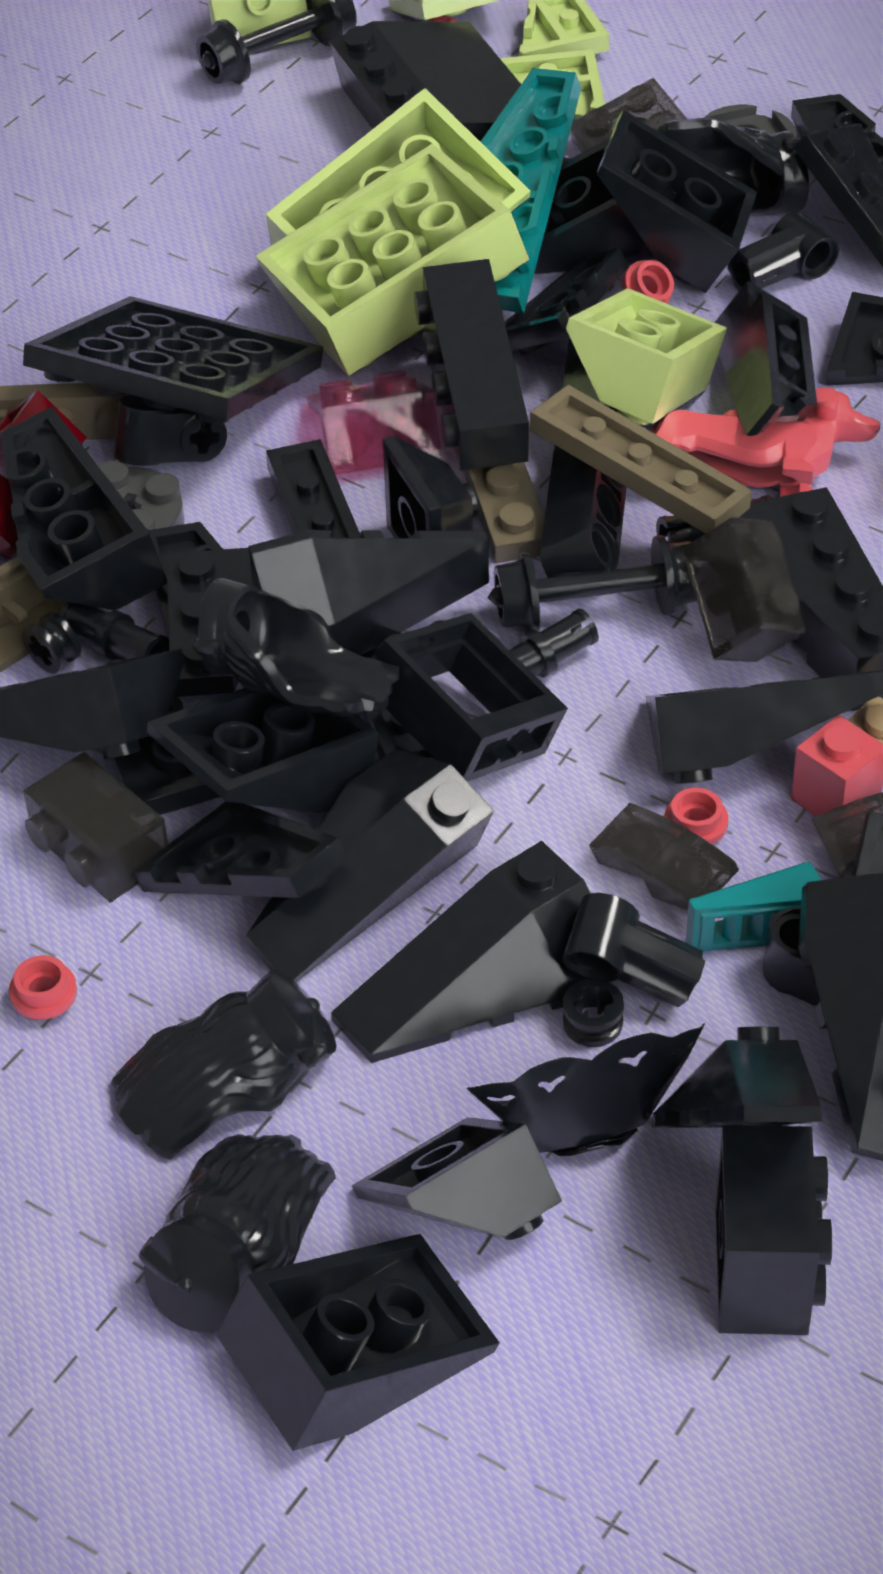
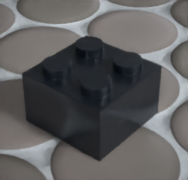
M722 1125L715 1204L719 1333L809 1335L812 1306H825V1265H831L832 1225L831 1219H822L821 1201H827L828 1163L826 1156H814L812 1126Z

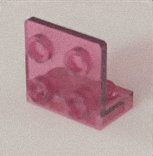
M392 371L374 375V384L366 386H352V380L323 383L319 385V394L307 396L308 407L321 418L325 450L335 475L384 467L382 439L390 436H395L436 458L443 457L433 389L416 380L415 377H406V371Z

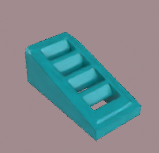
M804 862L692 898L688 904L685 943L703 951L767 945L772 918L780 910L788 907H800L802 887L807 882L819 881L821 878L811 862ZM716 918H723V920L715 922Z

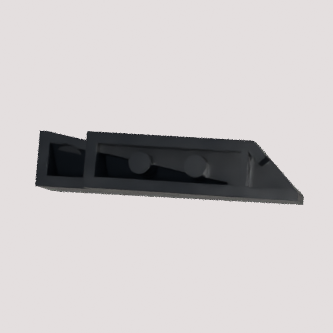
M746 281L715 323L727 327L719 356L744 434L746 436H755L764 432L770 423L804 421L817 405L807 317L751 282Z

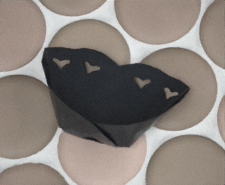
M705 1023L699 1028L687 1030L673 1037L652 1032L632 1036L614 1043L596 1055L592 1060L560 1057L530 1068L513 1082L491 1083L467 1087L466 1089L501 1121L526 1124L539 1153L551 1152L558 1156H573L619 1146L638 1131V1127L646 1124L688 1059ZM647 1052L641 1057L637 1066L619 1063V1060L622 1058H635L639 1053ZM565 1076L564 1080L559 1082L550 1093L544 1087L538 1086L540 1082L551 1083L558 1077ZM508 1095H512L515 1097L511 1100L494 1101L487 1099V1097H495L501 1099Z

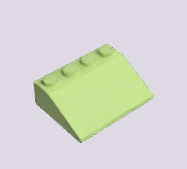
M424 88L266 213V220L272 246L432 143L508 207L511 212L531 196V191Z
M433 143L255 256L259 265L319 345L324 346L323 350L348 376L361 368L369 366L376 358L404 340L417 335L424 328V325H418L414 305V292L423 290V267L489 259L494 281L496 282L507 277L511 271L529 260L510 209Z

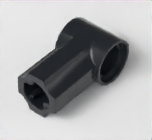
M795 211L782 217L775 225L770 236L739 249L728 263L727 270L731 274L734 286L738 291L746 281L763 289L798 272L808 279H816L826 274L835 264L840 251L839 243L804 213Z
M600 892L584 895L562 957L564 965L570 971L589 980L598 982L620 980L676 1007H680L687 1002L702 975L706 961L702 957L703 950L640 922L638 910L631 903L620 897Z

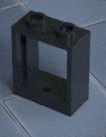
M472 613L446 621L438 620L429 626L404 634H393L384 639L377 647L373 659L400 666L399 680L392 685L393 691L392 694L388 695L389 705L386 710L435 760L451 764L467 782L545 754L568 709ZM450 672L490 713L472 719L431 677Z

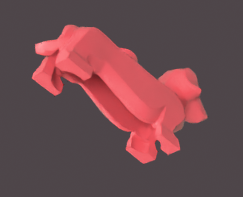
M821 387L816 389L817 405L804 421L770 423L764 432L755 436H746L744 434L737 409L729 410L723 415L704 414L686 410L672 411L662 420L656 422L650 432L743 485L763 488L779 484L781 497L813 490L809 484H812L813 479L829 467L834 443L870 441L878 434L880 421L853 410L850 399L846 394L835 391L834 388Z

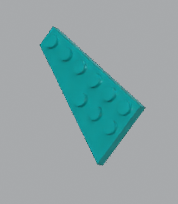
M532 68L481 140V143L531 191V196L511 212L529 260L511 271L507 277L495 282L501 310L522 314L525 312L581 92L576 72Z

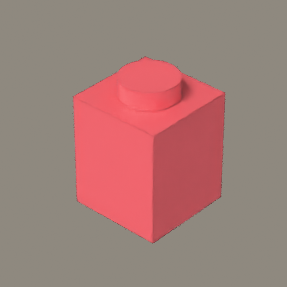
M837 715L796 747L791 800L839 833L881 800L883 787V743L842 716Z

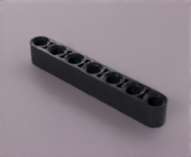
M569 336L562 389L569 384L600 402ZM605 405V406L609 407L610 409L614 410L615 412H617V409H615V408H613V407H610V406H608V405ZM554 445L540 545V559L547 578L614 570L619 563L627 487Z

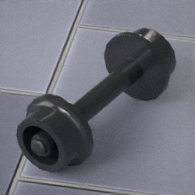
M306 0L307 11L244 36H241L231 22L220 19L212 25L211 31L197 39L196 48L199 62L204 73L214 84L228 81L237 84L244 83L250 77V54L312 30L322 44L330 47L329 40L345 34L349 29L356 26L357 17L354 3L352 0Z
M657 535L652 538L651 565L536 579L531 555L529 552L520 553L517 561L494 567V588L487 598L497 606L502 627L524 626L529 631L532 629L539 631V603L653 588L661 613L663 615H671L674 613L676 606L699 600L700 577L704 569L698 564L695 549L690 541L669 542L666 541L663 535Z

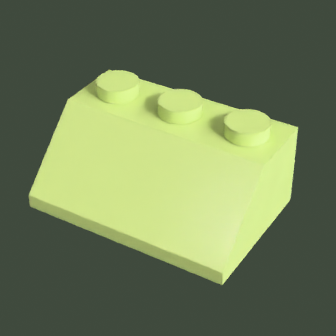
M627 288L570 317L566 330L600 402L617 409V413L638 425L655 423L707 389L727 327Z

